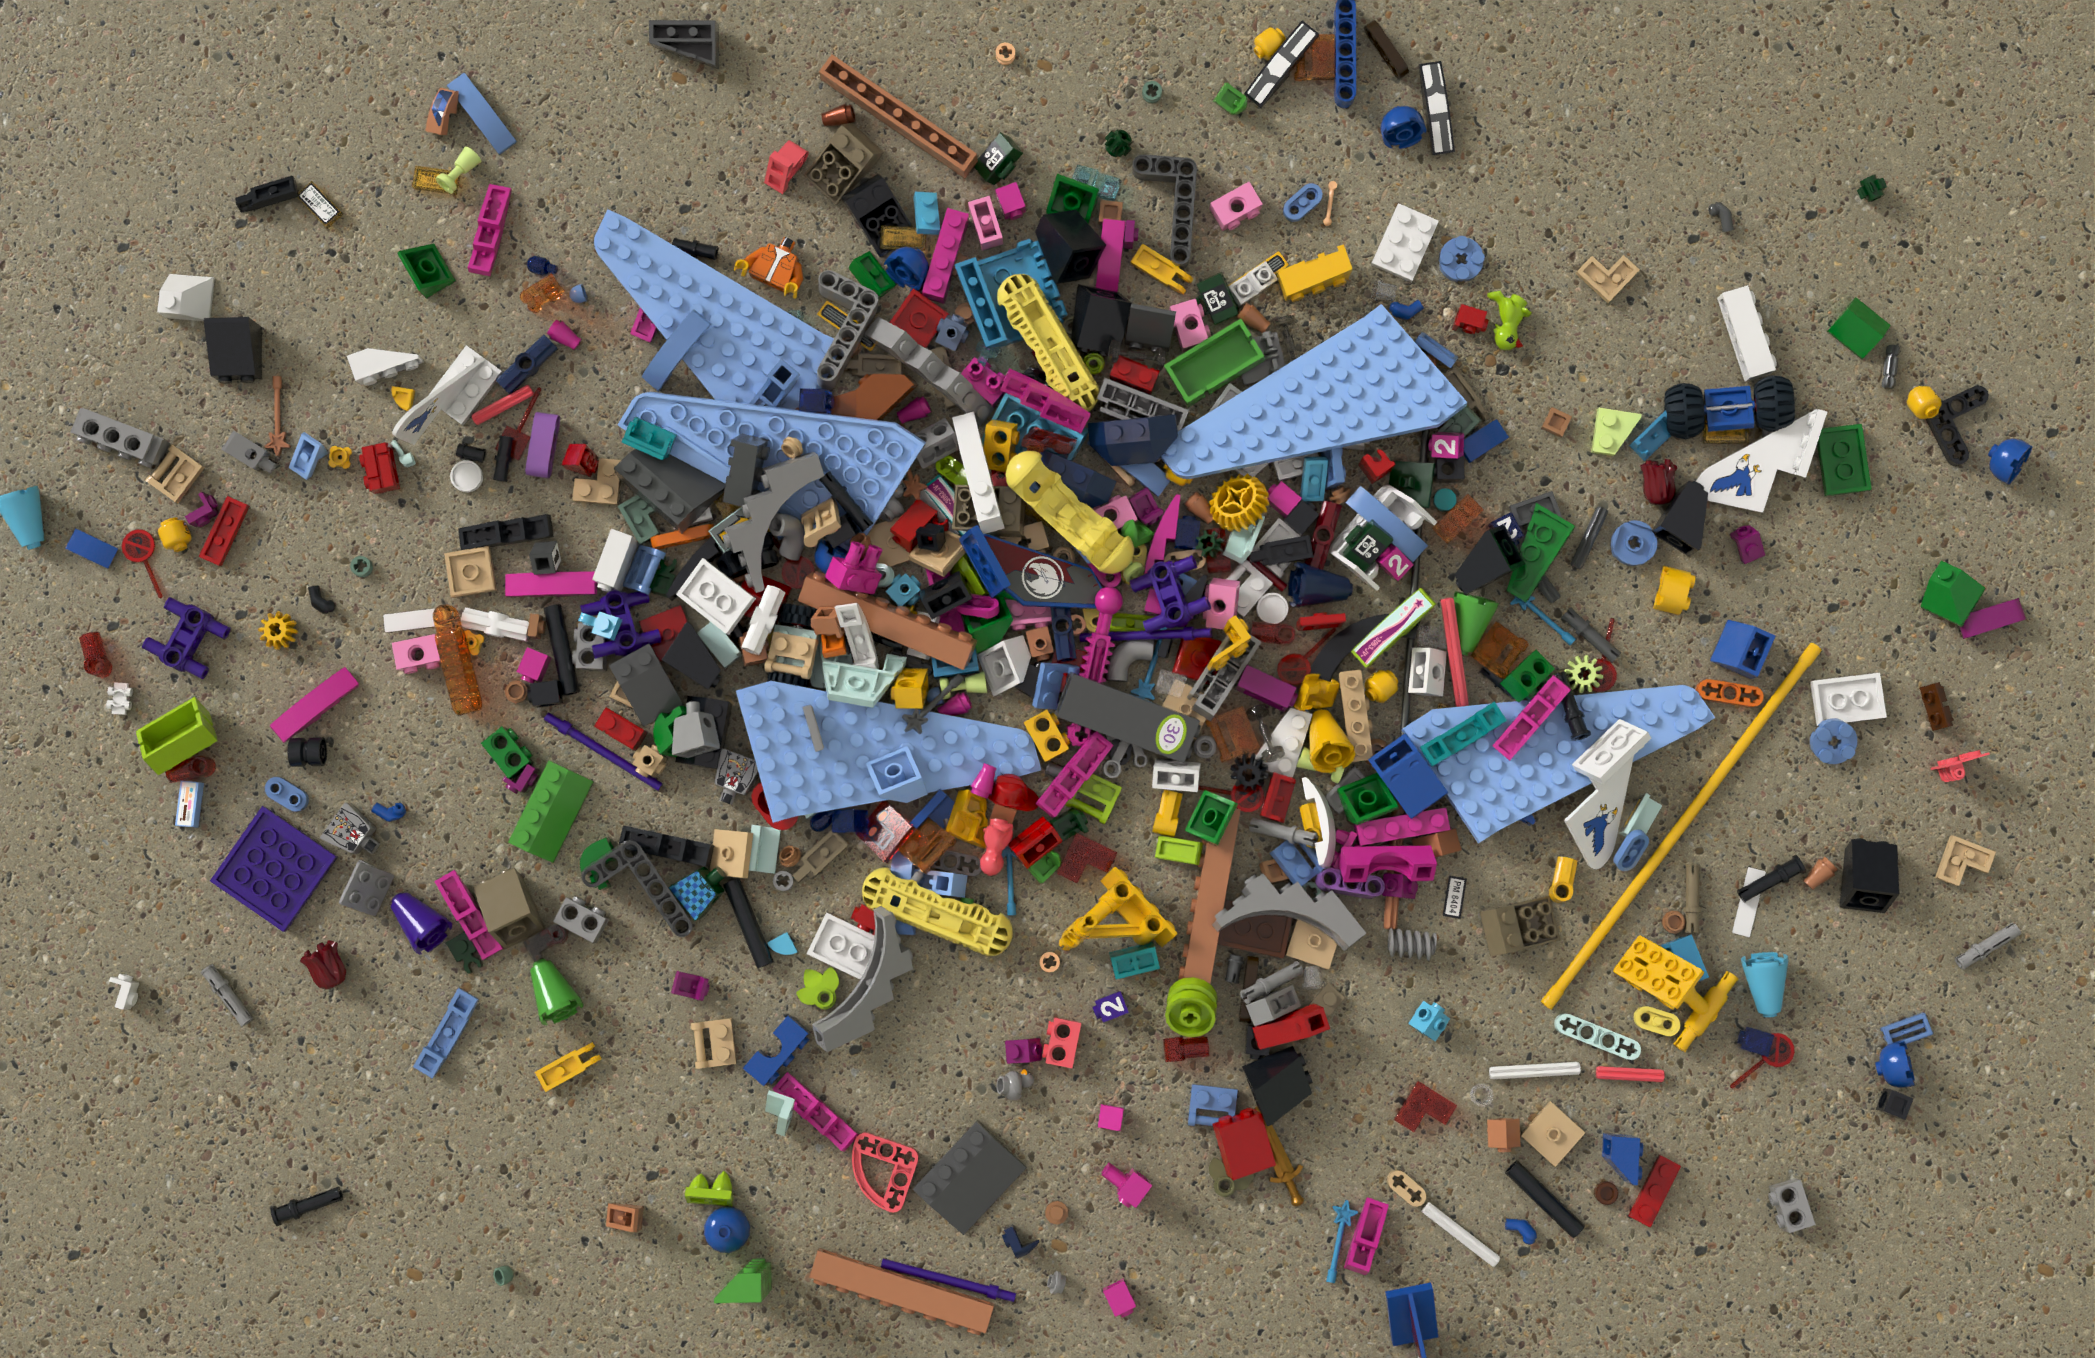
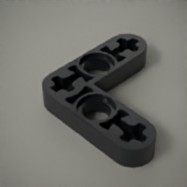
M1974 386L1942 401L1939 409L1942 416L1939 419H1926L1945 459L1952 466H1959L1969 458V451L1953 419L1987 402L1989 394L1983 386ZM1975 393L1981 394L1979 400L1975 399L1968 403L1967 399ZM1953 400H1958L1962 403V410L1960 412L1952 409L1951 403ZM1944 422L1947 423V425H1944L1938 429V425ZM1944 429L1952 432L1953 437L1951 441H1945L1942 438L1941 434ZM1954 442L1957 443V445L1948 449L1947 446L1953 444ZM1955 451L1961 452L1962 456L1959 459L1953 458Z

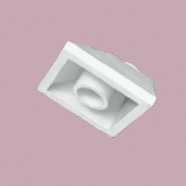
M169 274L159 292L157 312L169 319L204 321V318H211L215 278Z
M1023 635L1004 640L977 655L993 697L1024 682L1031 654Z

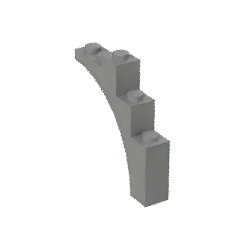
M877 317L864 333L877 347L916 372L965 414L974 411L977 425L981 426L994 410L960 372L945 365L932 351L919 345L906 331Z
M815 452L762 468L764 475H761L764 488H769V490L743 498L745 505H742V510L745 518L750 520L724 528L726 534L722 535L725 546L730 548L733 553L741 551L738 554L741 566H746L748 572L745 575L748 588L752 587L756 593L765 590L761 574V554L764 538L772 519L793 493L806 484L824 477L819 456Z
M1263 873L1258 877L1254 874L1244 882L1246 886L1241 891L1245 897L1241 895L1232 902L1234 907L1227 911L1224 908L1215 915L1216 920L1212 924L1215 930L1219 932L1230 924L1248 917L1262 915L1286 916L1304 921L1318 928L1331 937L1343 951L1347 950L1366 934L1333 890L1327 894L1323 891L1312 900L1297 881L1292 886L1290 883L1286 884L1278 893Z
M882 906L873 909L875 919L874 945L862 978L840 1006L826 1017L812 1024L816 1043L826 1052L874 1031L873 1021L875 1017L872 1010L894 1000L892 993L894 986L891 979L913 970L911 961L913 960V955L908 947L900 944L901 940L895 929L896 918L891 911L889 912Z

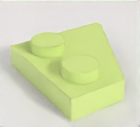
M1598 408L1591 453L1614 456L1641 419L1642 414Z

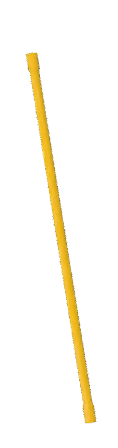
M1814 643L1808 645L1784 681L1558 981L1540 1001L1550 1010L1553 1009L1583 965L1805 670L1811 666L1822 650Z

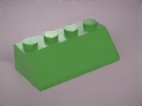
M548 760L508 843L554 863L594 781Z
M765 1258L752 1259L714 1298V1303L762 1302L772 1290L771 1262H766Z

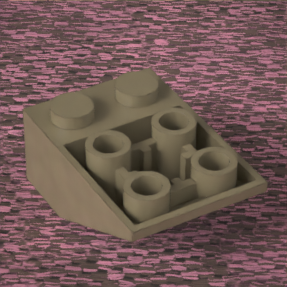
M853 123L842 124L804 176L837 205L842 200L841 197L849 193L873 168L884 152Z
M955 485L952 530L967 532L970 528L976 525L979 526L969 485ZM994 486L1005 528L986 534L1001 537H1023L1026 502L1009 486Z
M1550 896L1480 912L1490 956L1508 954L1560 940Z

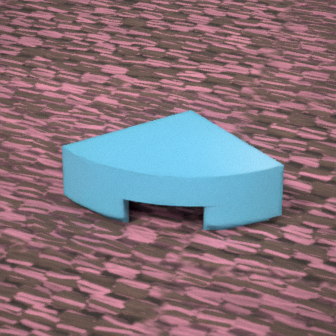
M788 932L767 943L773 951L779 954L791 955L798 952Z

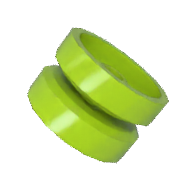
M1183 978L1176 981L1169 988L1165 1011L1166 1023L1171 1030L1187 1037H1197L1208 1033L1213 1028L1216 1020L1218 1001L1216 990L1211 984L1199 978Z

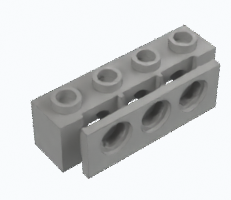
M1107 378L1104 379L1097 397L1098 400L1106 402L1105 407H1101L1100 411L1119 419L1139 418L1129 414L1131 410L1149 417L1176 414L1177 430L1179 431L1183 428L1189 412L1188 409ZM1109 403H1115L1128 408L1127 412L1109 406Z
M80 408L70 433L77 436V441L90 445V442L97 443L98 449L109 453L113 449L118 451L117 456L127 460H131L134 457L139 459L138 464L151 468L152 465L159 466L170 445V442L153 434L84 408Z
M1251 634V639L1248 643L1249 647L1246 648L1245 653L1236 659L1234 656L1230 657V660L1227 661L1228 664L1221 668L1216 676L1211 675L1214 669L1209 671L1206 667L1187 696L1189 700L1192 697L1197 699L1192 710L1209 721L1212 720L1261 644V641ZM1228 636L1225 637L1213 657L1230 646L1232 642ZM1208 680L1210 683L1204 694H1199Z

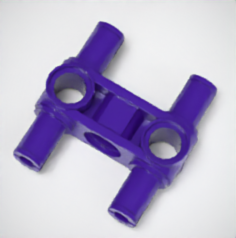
M1191 555L1176 562H1157L1147 571V574L1130 580L1131 588L1135 593L1151 586L1155 589L1162 612L1158 616L1143 621L1144 628L1148 634L1164 627L1170 629L1184 627L1193 619V616L1211 609L1210 602L1206 596L1187 603L1179 581L1180 574L1198 568L1194 556ZM1163 570H1167V575L1160 579V573ZM1181 611L1180 617L1173 620L1174 613Z
M612 590L601 597L600 601L580 605L582 613L596 616L599 612L622 619L614 641L611 640L592 645L595 659L612 654L625 657L647 644L661 643L658 629L638 634L635 631L630 614V607L650 603L649 595L638 591L627 594L624 591ZM617 601L620 605L611 606L610 603ZM625 641H629L632 643L628 647L621 645Z
M169 597L164 604V609L180 617L174 632L166 645L147 637L143 642L142 648L158 656L159 660L165 665L179 672L187 671L204 679L209 672V668L193 660V655L207 631L222 639H226L231 628L216 621L213 615L193 604L185 605ZM200 613L201 619L195 624L194 616ZM178 652L179 660L174 664L172 657Z

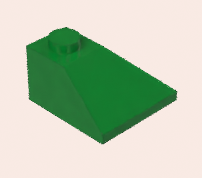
M1941 561L1929 579L1921 608L1962 627L1986 589L1963 570Z
M997 595L994 597L999 602V613L993 618L985 619L962 614L968 631L973 636L972 638L978 640L975 646L977 653L1000 643L1013 621L1003 596Z

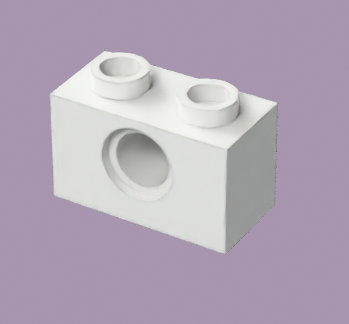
M1412 648L1408 693L1421 696H1443L1446 651L1434 648Z
M1156 759L1152 788L1198 792L1201 763L1186 761L1182 763L1175 760Z

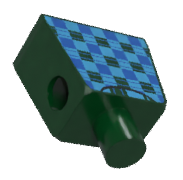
M704 866L668 888L693 920L697 921L708 913L724 893V889L719 882L726 877V874L718 866L711 872Z

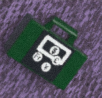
M1000 132L978 158L974 168L986 182L995 185L1001 179L1005 180L1016 167L1015 162L1021 157L1023 152L1011 137Z
M1222 272L1197 283L1200 295L1196 297L1197 304L1202 305L1200 299L1203 298L1208 309L1207 311L1204 310V315L1210 314L1215 325L1239 314L1238 304H1236Z
M1371 519L1364 527L1357 525L1348 534L1345 540L1349 545L1343 552V555L1365 572L1393 542V537Z

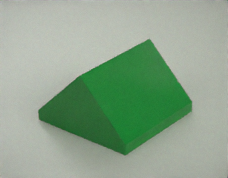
M1057 174L1046 213L1077 210L1089 224L1099 199V189Z
M434 243L401 250L397 253L418 291L425 298L432 296L456 281Z
M1855 297L1827 332L1860 359H1863L1884 337L1890 324Z
M1378 773L1337 788L1347 821L1359 825L1399 809L1398 804Z
M1204 790L1185 831L1212 845L1218 846L1238 803Z

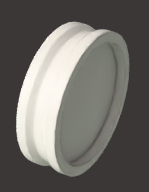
M463 460L453 466L450 479L455 488L469 493L481 486L483 472L476 463Z
M1268 593L1258 601L1256 612L1263 623L1276 625L1281 623L1287 616L1288 603L1280 594Z

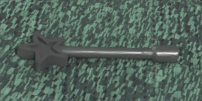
M957 674L950 681V684L920 713L916 708L912 715L904 714L902 718L908 723L904 731L908 732L914 729L918 734H921V725L928 721L927 718L923 717L953 688L958 687L964 681L963 677Z

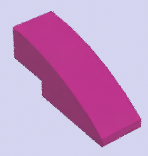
M1103 218L1101 239L1106 244V247L1098 261L1096 288L1118 292L1126 221Z
M1366 1198L1344 1265L1345 1269L1365 1276L1369 1273L1389 1204Z

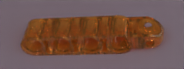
M439 605L433 612V622L436 629L435 642L453 711L459 716L479 711L482 708V698L459 613L451 605Z

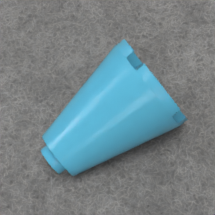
M38 486L1 495L0 514L21 547L27 546L28 550L40 547V542L44 541V531Z
M1762 952L1751 954V959L1746 960V956L1741 958V964L1757 1011L1763 1014V1017H1775L1777 1013L1781 1012L1789 961L1786 954H1783V957H1778L1777 952Z

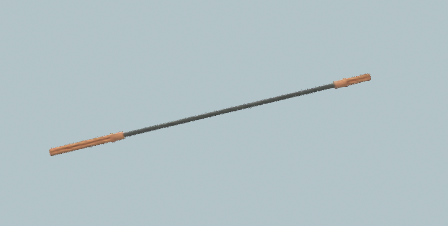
M1426 354L1437 367V358L1431 354ZM1429 429L1421 431L1420 463H1427ZM1423 523L1418 529H1414V533L1421 539ZM1421 554L1412 563L1410 596L1418 590ZM1408 638L1406 642L1400 736L1404 734L1402 729L1409 725L1411 693H1408L1412 648H1414L1415 640ZM1394 798L1399 809L1392 811L1390 817L1405 815V810L1397 799ZM1403 838L1390 840L1389 846H1403ZM1387 870L1389 874H1401L1394 870ZM1386 896L1383 926L1385 929L1392 928L1394 930L1397 928L1399 897Z

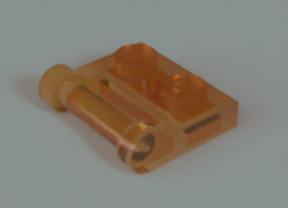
M1319 34L1318 39L1312 44V71H1305L1304 53V57L1296 65L1295 81L1334 80V34Z
M551 273L523 290L520 294V299L524 304H527L528 309L532 313H538L541 311L543 304L559 299L564 289Z
M1496 621L1471 654V657L1496 676L1504 679L1509 674V668L1519 654L1527 649L1529 644L1525 639L1518 638ZM1509 643L1513 646V649L1503 663L1498 664L1495 661Z
M1243 706L1213 717L1211 721H1205L1207 727H1210L1221 756L1219 758L1221 763L1260 748ZM1225 722L1236 749L1235 751L1229 752L1218 723Z
M928 817L898 851L926 875L936 860L950 846L953 847L957 840ZM941 839H943V841L932 851V853L924 861H921L931 851V849Z

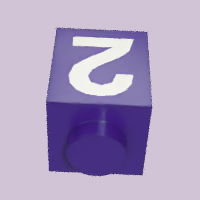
M1121 991L1095 1000L1096 1005L1092 1007L1096 1018H1102L1103 1023L1129 1013Z

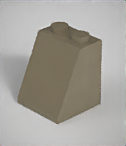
M515 868L505 870L500 875L486 879L473 887L487 930L504 949L546 930L526 883Z

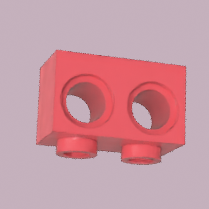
M1054 1017V1022L1049 1021L1046 1035H1051L1049 1044H1044L1042 1057L1046 1058L1045 1063L1073 1068L1081 1022ZM1062 1024L1070 1028V1034L1064 1038L1057 1034V1028ZM1056 1047H1061L1066 1052L1062 1060H1056L1052 1055V1051Z

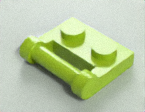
M1092 774L1064 806L1068 808L1072 806L1099 819V822L1105 825L1122 787ZM1079 792L1106 805L1104 811L1076 799L1077 793Z

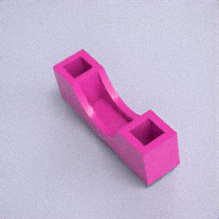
M950 208L946 210L922 290V294L929 300L945 304L951 285L955 261L970 221L968 213Z
M1446 808L1423 811L1412 819L1406 814L1367 821L1359 825L1353 824L1355 833H1357L1356 841L1358 846L1450 830Z
M1431 845L1342 847L1339 859V868L1344 883L1367 882L1369 875L1378 870L1400 872L1410 881H1433L1437 866Z

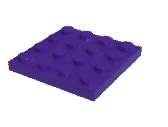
M262 806L215 872L210 882L281 931L286 932L338 856L267 807Z

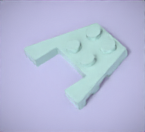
M822 642L819 644V654L828 700L873 708L906 666L907 657L892 654L886 655L883 670L837 662L838 656L824 658Z

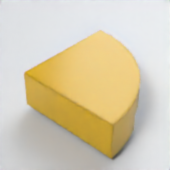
M392 386L391 392L396 404L408 412L413 406L415 390Z

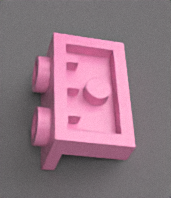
M1005 600L1013 618L1009 628L1012 627V631L1026 630V626L1035 625V629L1052 624L1050 607L1023 606L1015 600Z

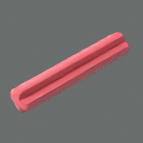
M526 385L471 415L472 420L476 425H479L530 398L534 393L531 387Z
M1596 1067V1078L1663 1082L1665 1078L1664 1070Z

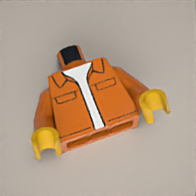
M787 237L783 238L779 247L769 243L766 247H761L749 254L743 260H737L733 271L742 269V277L749 270L748 273L751 278L783 292L784 296L786 294L789 295L791 292L794 299L797 298L798 289L803 282L802 265L799 263L798 257L791 253L795 242Z

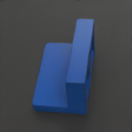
M940 789L910 824L928 840L932 841L945 827L943 819L947 818L949 820L955 802Z

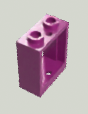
M1246 665L1235 690L1282 712L1287 708L1293 707L1298 697V694L1295 693L1297 687L1249 665Z

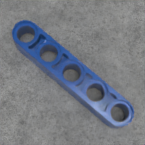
M1338 0L1334 10V100L1340 108H1348L1353 104L1356 96V3L1354 0ZM1347 6L1350 11L1347 13L1342 12L1340 7ZM1340 28H1348L1350 30V33L1343 34L1341 33ZM1347 49L1350 55L1344 56L1339 50ZM1346 70L1351 76L1343 77L1340 71ZM1347 92L1350 94L1351 97L1349 99H1343L1340 96V93Z

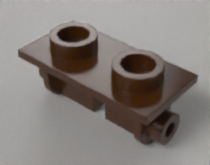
M1940 682L1920 687L1932 731L1953 726L1952 721H1954L1950 708L1949 706L1943 707L1942 702L1947 701L1944 686H1941Z

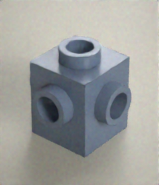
M957 314L948 315L945 320L941 318L936 328L939 334L935 342L956 351L960 342L965 343L970 332L966 330L968 324L964 322L965 319Z

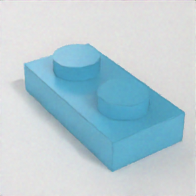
M915 192L913 200L917 234L939 235L940 221L937 193Z
M1326 456L1304 457L1300 492L1301 501L1324 500L1328 468Z

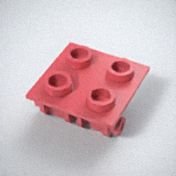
M1980 750L1959 755V758L1957 756L1937 761L1938 766L1932 767L1931 770L1937 769L1941 780L1944 782L1961 780L1965 777L1962 762L1990 755V753L1981 754Z

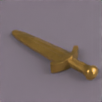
M1256 1106V1107H1255V1110H1257L1258 1112H1260L1258 1106ZM1264 1121L1276 1166H1273L1277 1178L1269 1177V1182H1285L1291 1195V1204L1295 1207L1303 1204L1304 1198L1298 1193L1293 1178L1301 1172L1303 1166L1298 1164L1294 1170L1273 1126H1267Z

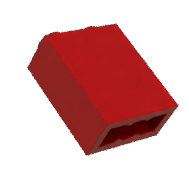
M1253 1108L1243 1109L1239 1112L1240 1114L1233 1117L1231 1115L1223 1116L1218 1119L1219 1122L1212 1124L1226 1174L1232 1180H1237L1276 1166L1262 1114Z

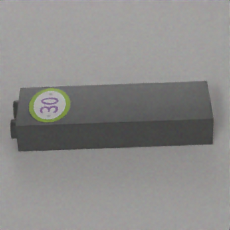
M1073 672L1069 674L1055 711V715L1059 718L1182 763L1191 756L1193 750L1191 743L1194 737L1197 738L1201 729V725H1199L1200 720Z

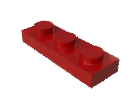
M229 496L226 497L199 554L200 558L222 567L250 507L249 505Z
M1658 1155L1628 1216L1651 1228L1681 1166Z

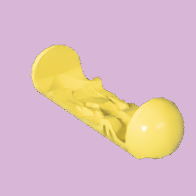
M1027 274L1009 276L998 289V305L1006 308L1007 317L1013 329L1018 330L1027 345L1035 351L1037 361L1045 372L1047 384L1086 411H1091L1098 402L1099 386L1052 306L1049 305V301L1045 298V294L1037 280ZM1076 372L1079 379L1071 383L1067 376Z
M1024 451L1015 455L1010 460L1005 474L1008 486L1073 547L1080 551L1083 556H1086L1087 560L1100 572L1115 574L1123 571L1130 565L1134 555V545L1129 536H1121L1118 533L1117 527L1110 519L1101 517L1090 506L1080 502L1074 492L1062 482L1061 476L1049 470L1041 460L1042 455L1039 452ZM1036 481L1041 487L1036 493H1033L1029 487Z
M888 867L874 870L864 880L862 886L863 901L872 911L882 906L889 912L891 911L896 920L955 944H962L963 947H968L970 950L985 956L1001 954L1012 941V924L1008 917L1001 912L999 915H994L988 909L976 903L966 904L955 899L942 898L934 891L920 887L912 879L905 880L896 877ZM893 895L901 898L898 907L890 904Z

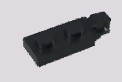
M288 176L252 187L249 193L236 197L235 200L241 213L257 210L299 197L297 183L294 176Z
M1310 535L1267 542L1259 546L1260 551L1251 552L1249 555L1250 563L1262 561L1263 566L1278 565L1314 557Z

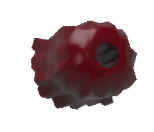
M1665 459L1664 464L1661 463L1660 465H1658V461L1647 460L1640 465L1643 473V493L1645 499L1652 505L1670 503L1675 497V471L1677 466L1671 462V459Z
M328 940L325 945L323 942L317 944V950L312 954L307 950L300 960L302 964L307 966L314 983L319 988L325 990L332 989L343 983L346 977V968L337 950L338 943L332 940Z

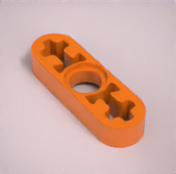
M714 524L688 528L683 534L679 531L653 536L650 538L652 548L659 550L709 539L711 535L708 531L714 527Z
M1711 679L1703 680L1696 686V691L1706 701L1755 707L1760 705L1764 698L1762 690L1755 686ZM1707 684H1709L1710 689L1715 690L1718 689V685L1721 686L1718 693L1711 692L1707 696L1705 691H1702V687H1705ZM1726 687H1731L1735 690V697L1732 700L1724 696V689ZM1754 691L1753 694L1757 696V699L1753 700L1752 703L1750 698L1742 697L1741 702L1739 701L1741 694H1750Z

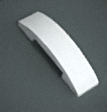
M852 603L835 606L840 627H844L852 652L853 665L879 669L872 634L859 604Z
M1304 777L1302 782L1305 797L1310 803L1316 802L1323 841L1315 843L1319 866L1328 869L1331 867L1336 846V831L1332 811L1318 786L1307 777Z

